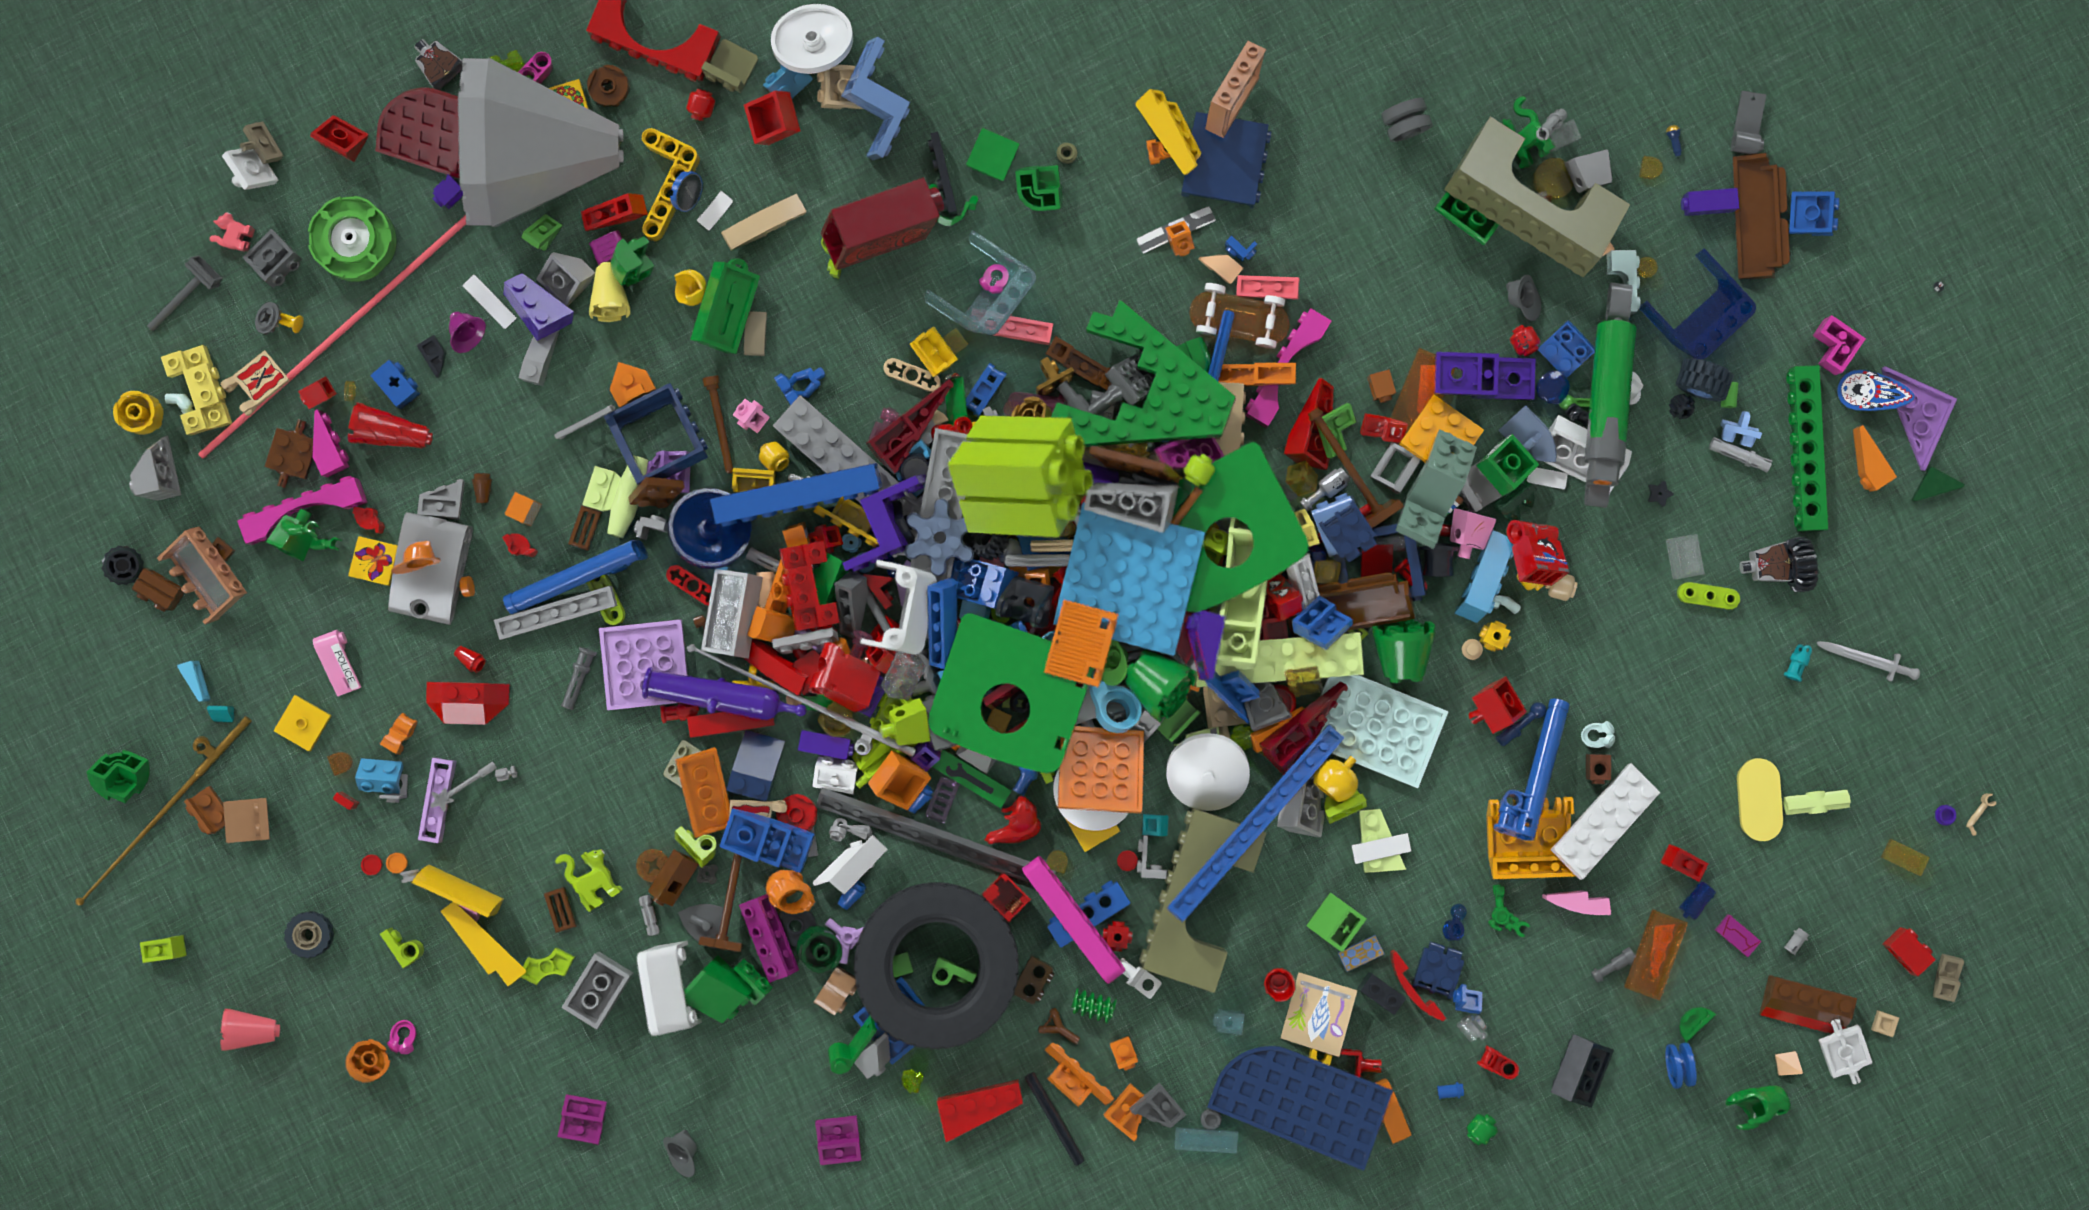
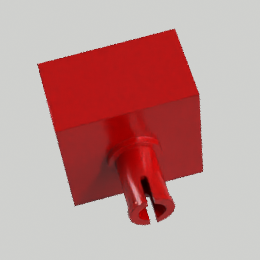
M1505 676L1485 686L1472 697L1478 709L1469 712V719L1475 717L1471 721L1473 724H1477L1485 719L1494 734L1515 723L1527 711Z

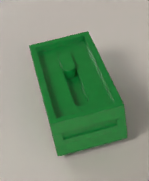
M734 258L728 263L714 262L691 335V341L724 353L737 354L760 279V275L748 271V264L744 260Z

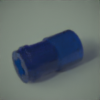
M1701 881L1696 885L1690 896H1687L1679 906V909L1684 913L1682 916L1685 919L1690 917L1695 921L1708 902L1715 897L1716 891Z

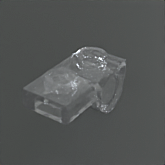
M1468 1013L1456 1025L1470 1042L1478 1037L1483 1040L1488 1036L1485 1030L1488 1027L1478 1014L1474 1016L1472 1013Z

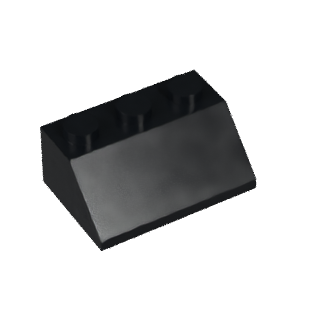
M1573 1034L1572 1039L1568 1042L1566 1054L1560 1063L1557 1077L1553 1081L1551 1093L1570 1102L1592 1108L1614 1050Z

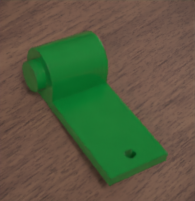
M870 1015L849 1045L838 1042L829 1047L830 1068L835 1074L848 1072L876 1033L875 1021Z

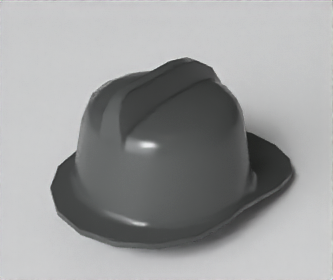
M1524 275L1521 280L1508 282L1506 287L1509 303L1521 309L1526 319L1535 321L1541 313L1542 306L1532 277Z
M682 1130L673 1137H665L663 1144L673 1167L685 1177L693 1176L695 1173L693 1157L696 1153L697 1145L688 1131Z

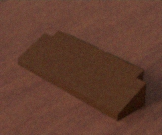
M1767 153L1733 157L1734 188L1738 189L1739 209L1735 211L1738 279L1775 278V268H1784L1783 265L1790 262L1788 221L1781 219V213H1785L1788 208L1786 171L1778 165H1770Z
M1382 573L1350 579L1347 583L1342 584L1332 582L1317 585L1319 596L1335 604L1338 612L1352 619L1353 625L1347 631L1415 619L1408 581L1397 582L1396 574ZM1296 614L1286 618L1292 637L1296 635L1293 631L1292 623L1297 617Z

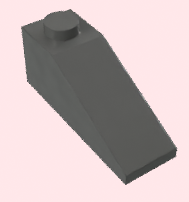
M849 571L835 583L840 634L857 640L860 636L868 597L867 579L865 576Z

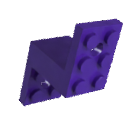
M925 474L913 476L860 500L880 547L843 562L845 570L860 571L870 566L868 562L874 564L877 560L883 561L887 559V554L889 553L892 556L905 551V546L909 544L895 523L893 500L896 501L905 497V492L914 493L923 489V484L926 483Z

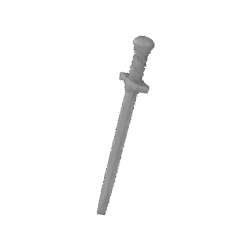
M1817 642L1818 646L1827 651L1889 671L1886 677L1888 681L1893 680L1895 672L1908 675L1913 680L1918 679L1920 676L1918 668L1911 669L1898 665L1901 657L1898 653L1894 654V660L1891 661L1838 644Z

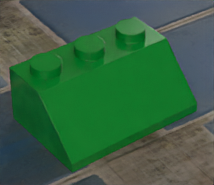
M1448 192L1445 193L1434 208V210L1482 245L1487 243L1500 225L1488 219L1474 208L1469 207L1460 199L1453 197Z

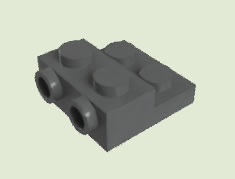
M273 229L265 234L243 256V259L273 288L282 285L285 281V276L290 271L297 270L300 266L299 262L302 260L294 249Z

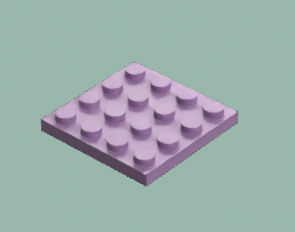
M682 620L599 628L607 710L678 703L650 696L644 699L642 687L646 670L649 667H652L653 671L688 676Z

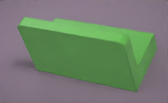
M1186 700L1173 716L1163 720L1157 730L1170 742H1173L1200 712Z

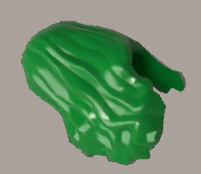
M1776 1085L1749 1088L1735 1092L1726 1099L1725 1103L1727 1106L1737 1104L1748 1115V1123L1736 1126L1737 1129L1741 1130L1757 1128L1760 1124L1768 1122L1774 1115L1788 1113L1791 1107L1786 1091Z

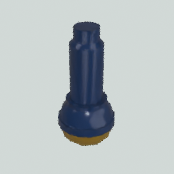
M1671 125L1667 128L1666 135L1671 139L1675 157L1681 156L1682 150L1679 141L1681 130L1678 126Z

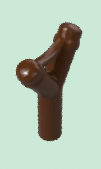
M1052 1008L1048 1021L1043 1026L1038 1027V1032L1043 1034L1059 1033L1076 1045L1080 1037L1063 1026L1057 1008ZM1052 1018L1055 1026H1046Z

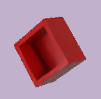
M773 91L744 104L754 144L771 145L800 132L790 92Z

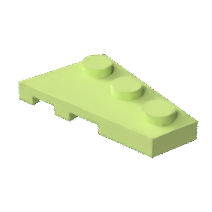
M1381 809L1359 810L1361 843L1392 837ZM1400 854L1363 862L1364 873L1406 870Z

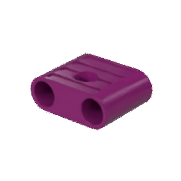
M619 230L589 243L599 266L603 262L611 263V257L617 243L622 239Z

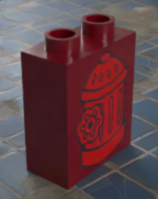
M921 178L832 209L821 230V236L835 270L837 271L926 239L940 217L939 212L944 211L943 199L936 187L929 189L925 179Z

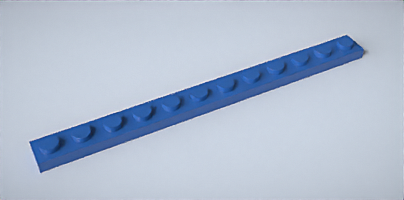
M1328 725L1166 909L1183 922L1344 740V737L1332 726Z

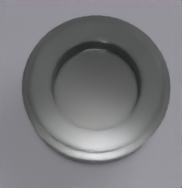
M1210 1108L1204 1110L1200 1117L1202 1126L1207 1130L1217 1129L1221 1124L1220 1113Z

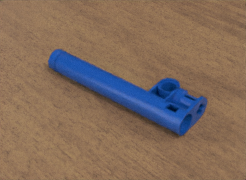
M640 540L626 542L503 597L504 605L507 611L513 615L520 612V610H525L600 576L621 572L627 569L632 562L647 559L646 548Z
M1560 699L1549 700L1525 793L1510 790L1502 797L1499 821L1493 827L1497 832L1526 841L1534 840L1570 706L1568 702ZM1507 798H1513L1516 805L1508 804Z

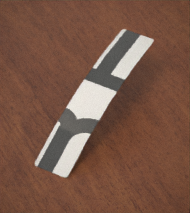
M1210 207L1191 213L1137 238L1142 253H1146L1169 242L1165 229L1169 226L1185 221L1190 231L1215 222Z

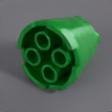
M1412 619L1372 626V635L1383 674L1390 678V682L1400 683L1402 679H1410L1414 682L1423 681L1435 637L1434 623L1424 621L1425 624H1421Z
M1144 649L1138 661L1128 666L1126 684L1148 713L1161 723L1162 718L1169 719L1188 698L1186 695L1190 690L1189 687L1196 684L1198 674L1187 665Z

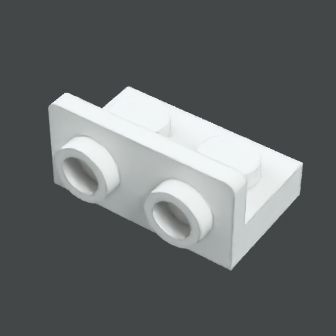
M819 756L815 765L812 787L853 794L858 766L852 760H839L829 756Z

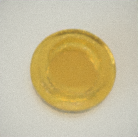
M1643 257L1639 260L1637 272L1640 276L1648 278L1656 273L1658 266L1653 258Z

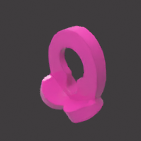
M999 264L992 265L986 269L983 277L979 279V283L984 290L992 294H1000L1008 282V270ZM993 271H1000L1003 274L1002 279L996 281L994 286H991V273Z
M401 1020L393 1026L390 1032V1040L387 1042L391 1051L395 1053L400 1052L401 1054H409L414 1051L413 1043L416 1038L414 1024L408 1020ZM402 1027L409 1028V1036L404 1039L403 1044L399 1045V1029Z

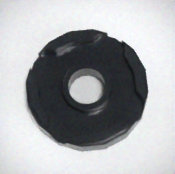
M810 910L797 914L781 911L778 915L790 946L797 947L801 934L808 927L817 926L815 916ZM793 920H798L801 923L800 931L795 932L790 928V923Z

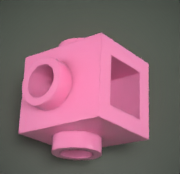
M744 399L733 413V416L739 419L738 425L745 430L750 428L757 434L770 418L762 411L764 407L755 400L751 403Z

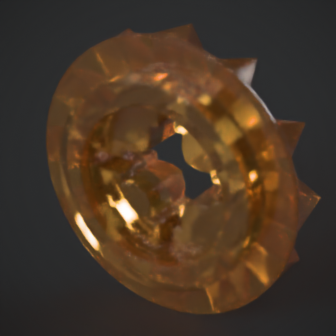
M649 849L638 857L636 869L639 876L645 881L654 882L661 871L659 869L650 871V865L645 861L653 862L658 858L656 865L662 869L668 860V857L662 851Z

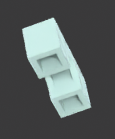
M1611 250L1607 254V274L1618 275L1622 278L1624 284L1632 285L1630 315H1633L1640 308V297H1637V289L1640 287V278L1637 276V268H1639L1640 263L1639 256H1636V250Z

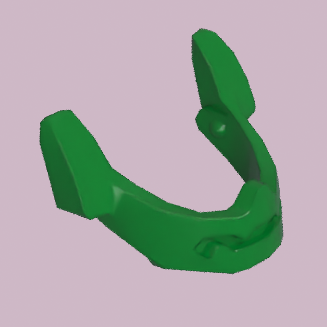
M932 183V184L929 186V189H931V188H933V187H936V188H937L938 186H937L936 184H933V183ZM972 195L969 202L966 201L964 210L959 216L950 219L941 216L939 213L940 217L937 222L945 226H951L964 218L968 210L976 209L978 196Z

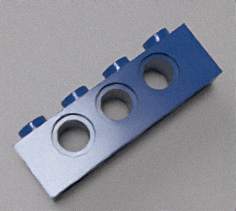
M1110 880L1101 886L1103 890L1097 894L1094 891L1084 897L1085 901L1078 905L1081 910L1085 907L1093 909V916L1088 918L1093 926L1098 925L1131 904L1117 881L1113 883ZM1103 896L1111 898V904L1107 907L1099 904V900ZM1056 916L1049 919L1050 924L1047 927L1060 948L1073 940Z

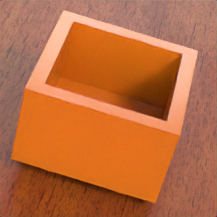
M891 750L868 784L877 797L908 810L931 777L928 772L913 760Z

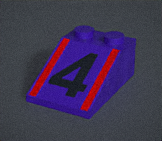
M1198 611L1192 613L1187 619L1186 628L1188 629V638L1199 680L1213 679L1226 616Z

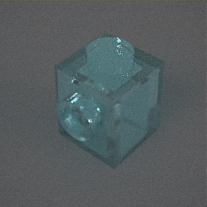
M1218 1009V1014H1214L1213 1026H1216V1031L1242 1035L1244 1013L1241 1011Z

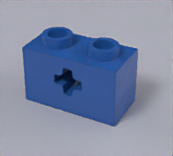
M388 360L370 376L393 404L402 409L420 394L416 389L419 386L411 377L408 379L405 376L404 372L406 370L398 361L395 363ZM396 379L399 380V381H398V384H399L398 387L395 386L396 383H395L394 381H395Z

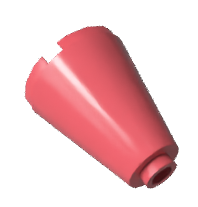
M224 1009L221 1026L222 1038L224 1039H221V1051L273 1042L275 1037L280 1036V1024H276L274 1019L237 1010Z

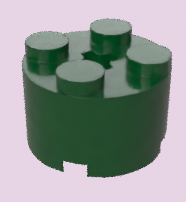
M811 926L798 939L796 952L809 970L816 973H824V971L832 970L839 964L842 958L841 944L829 929L821 926Z

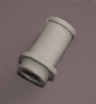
M1800 928L1793 931L1795 933L1786 946H1784L1785 949L1796 955L1804 941L1809 940L1807 939L1809 934Z

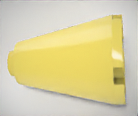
M603 262L596 268L589 307L590 318L593 319V316H595L601 322L619 321L621 316L624 315L627 318L631 314V309L623 285L621 286L611 271V263Z

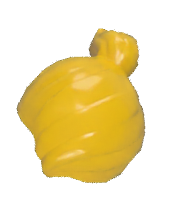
M690 269L675 274V297L677 301L688 306L702 303L707 287L705 278L697 271Z

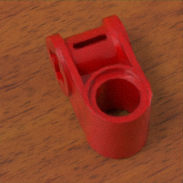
M1487 1045L1485 1046L1486 1051L1481 1060L1477 1061L1478 1065L1506 1079H1513L1518 1075L1519 1067L1512 1059ZM1508 1063L1512 1064L1513 1071L1505 1074L1503 1072L1504 1066Z

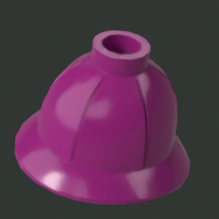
M458 311L452 313L449 322L452 349L457 353H465L472 350L484 336L486 330L485 321L482 318L474 317L467 313H460Z

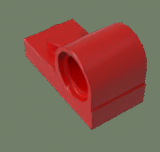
M1671 844L1668 845L1660 861L1661 864L1700 882L1709 864Z

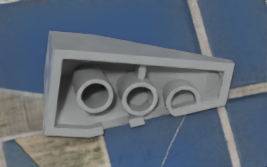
M1313 775L1279 812L1277 827L1293 833L1314 837L1322 836L1325 817L1324 810H1321L1320 798H1324V792L1314 784Z

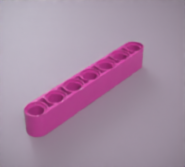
M1038 856L1024 866L1022 870L1025 876L1104 981L1109 984L1126 972L1121 961L1044 859Z

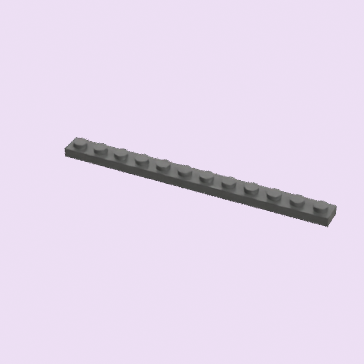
M822 788L816 807L1031 883L1022 870L1024 866L1030 863L1027 860L847 797L832 790Z

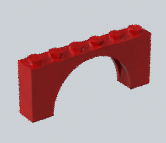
M627 0L598 1L586 29L589 36H591V40L600 44L602 41L609 44V47L617 51H621V49L626 50L630 56L637 59L643 57L651 65H663L671 73L677 74V72L685 74L684 77L691 81H703L705 74L701 68L705 61L710 63L721 38L718 31L699 24L694 34L683 44L668 50H653L638 44L629 36L624 22V9Z

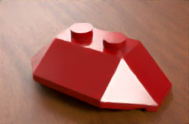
M427 682L426 703L444 724L486 725L509 705L510 684Z

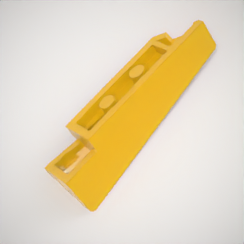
M1149 89L1135 105L1184 175L1189 174L1198 165L1196 160L1200 157L1201 151L1177 103L1167 101L1163 91Z
M452 902L441 910V913L488 975L497 971L506 985L510 986L526 973V969L457 903Z

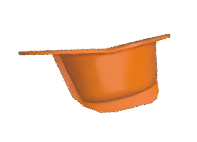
M429 541L416 542L406 548L403 562L394 566L391 572L393 574H405L440 563L441 560L435 557Z

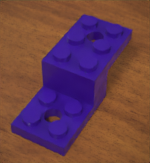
M1436 352L1435 394L1472 395L1473 399L1534 400L1535 359L1499 357V354ZM1453 368L1461 370L1462 376L1460 379H1454L1451 376ZM1511 373L1518 375L1519 382L1517 384L1509 382L1508 377Z

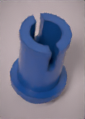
M1458 1082L1453 1085L1437 1086L1439 1099L1458 1097L1460 1099V1096H1464L1463 1084H1458Z

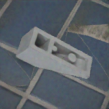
M559 330L539 341L533 336L518 378L536 385H544Z

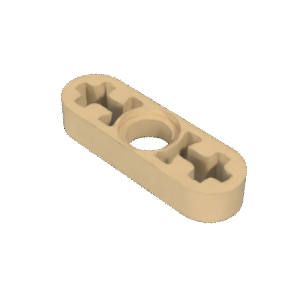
M890 358L884 363L885 374L893 379L928 392L934 391L941 385L938 375L934 377V381L937 383L936 386L932 385L929 388L928 383L922 381V385L918 384L922 373L925 374V379L930 380L933 377L929 371L895 358ZM896 363V367L901 370L903 369L902 366H906L903 371V377H899L901 373L898 371L890 373V369L887 368L888 365ZM909 370H916L918 372L916 380L910 381L906 378Z

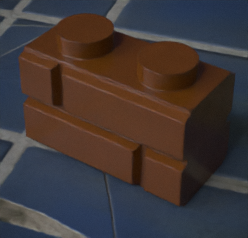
M149 568L142 570L132 587V590L137 592L136 596L144 601H153L155 603L154 607L163 612L175 610L179 600L184 595L181 586Z

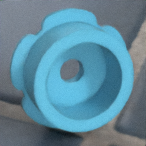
M851 533L845 534L842 537V548L845 551L853 553L861 546V539Z

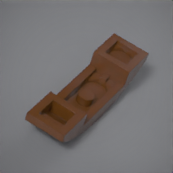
M1055 336L1046 355L1066 369L1073 367L1075 375L1107 391L1111 382L1105 374L1111 368L1104 367Z

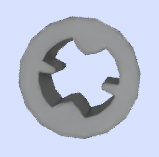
M419 869L401 872L400 875L403 876L402 883L413 881Z

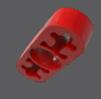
M673 565L668 568L666 577L669 582L709 606L707 596L701 594L698 597L697 595L701 593L704 585L707 587L704 591L711 593L712 586L681 566ZM679 569V574L684 578H686V574L689 575V577L684 581L683 586L680 585L683 582L682 580L678 578H675L674 580L672 579V571H677ZM691 580H696L699 583V588L695 592H691L688 589V583Z

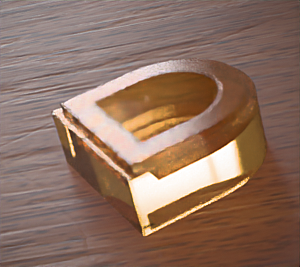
M337 752L327 756L334 776L347 772L352 767V758L346 752Z

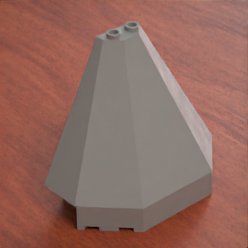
M463 58V71H461L460 78L461 92L458 95L460 187L463 190L462 200L464 212H466V225H492V227H498L619 168L620 162H624V151L620 150V142H623V129H620V125L491 58Z

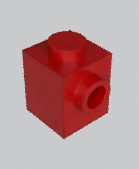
M326 376L298 391L301 401L307 405L308 409L337 394Z

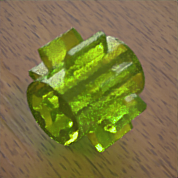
M1243 723L1234 727V733L1230 735L1231 740L1242 747L1244 751L1253 747L1250 736L1254 732L1250 726L1244 727Z

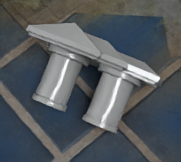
M925 649L917 654L919 660L910 663V667L905 670L908 677L922 672L925 678L923 681L910 685L914 696L929 691L932 692V695H935L940 684L937 674L939 672L938 668L929 665V649Z

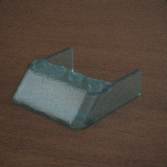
M972 230L969 243L1008 270V282L1000 294H992L983 289L965 313L928 289L925 292L924 301L966 330L985 335H995L1036 281V275L1032 269ZM996 271L990 282L991 286H994L996 281L1002 279L1003 274L1000 271Z

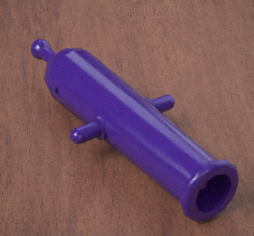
M649 667L646 670L643 681L642 696L644 699L650 696L707 708L709 713H714L717 710L760 720L772 719L778 712H791L798 716H804L807 713L805 705L786 704L780 701L779 695L772 689L726 682L724 678H719L718 680L653 671V668Z

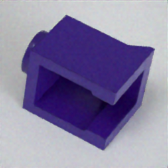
M447 174L446 180H442L433 189L435 196L432 199L440 207L444 205L450 209L463 197V190Z

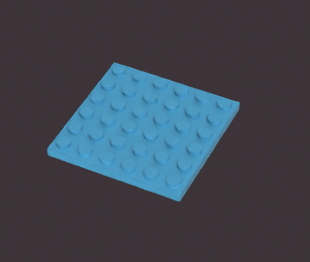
M1083 502L1053 624L1057 625L1063 600L1076 602L1118 614V621L1112 640L1175 655L1206 532L1169 524V527L1164 532H1159L1084 510L1085 502ZM1102 618L1100 628L1107 629L1109 619Z

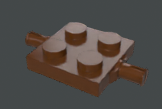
M298 419L295 431L276 428L264 467L273 469L281 474L277 486L286 488L289 477L307 479L313 460V438L303 434L306 421Z

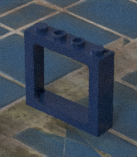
M671 383L604 416L637 485L645 477L667 479L708 458L705 451L708 449V446L703 438L699 439L697 433L700 431L695 421L690 422L688 417L691 416L687 405L682 406L680 400L683 397L679 389H674ZM672 404L695 450L643 475L622 433V428L666 405Z
M1397 524L1372 528L1376 533L1375 537L1399 533L1395 531ZM1404 535L1413 583L1410 589L1412 602L1423 600L1422 596L1427 595L1418 542ZM1339 554L1334 555L1338 582L1340 584L1347 583L1349 578L1345 556L1340 558Z

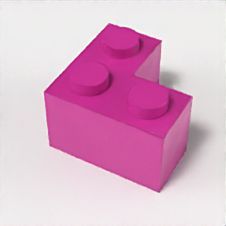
M1832 315L1825 318L1813 334L1815 338L1829 347L1818 364L1833 375L1843 373L1866 338Z

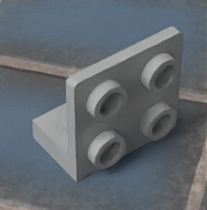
M1475 465L1470 467L1466 483L1459 495L1464 500L1468 510L1475 513L1502 495Z

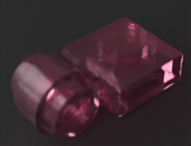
M884 407L880 415L883 424L875 422L869 440L896 420L900 413L891 407Z

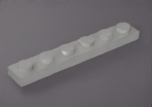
M608 586L494 620L499 640H503L618 605L612 586Z

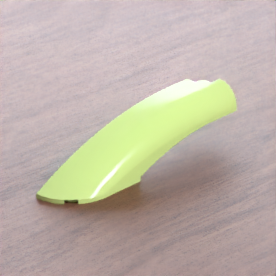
M1231 518L1226 568L1236 567L1244 563L1253 549L1251 530L1244 522L1236 518ZM1267 581L1235 598L1221 603L1220 615L1226 616L1216 665L1235 666L1238 670H1247L1255 667Z

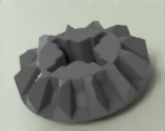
M267 302L261 306L255 318V326L258 332L268 335L270 332L274 333L275 327H279L278 322L282 319L280 317L282 311L279 309V305Z

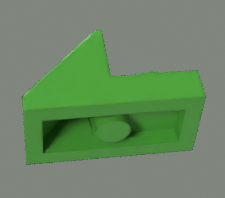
M545 214L527 228L521 238L537 249L540 248L545 251L562 228V225Z

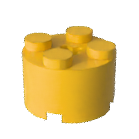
M128 391L122 394L121 398L114 405V419L126 431L145 435L159 429L162 425L163 408L159 400L151 395L140 391Z

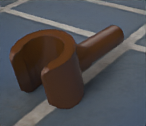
M703 615L694 617L693 621L696 628L703 627L705 630L706 617Z

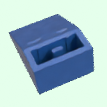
M955 557L951 579L957 582V598L996 609L1001 594L1011 580L1018 576L1019 572L974 559L970 562H963Z

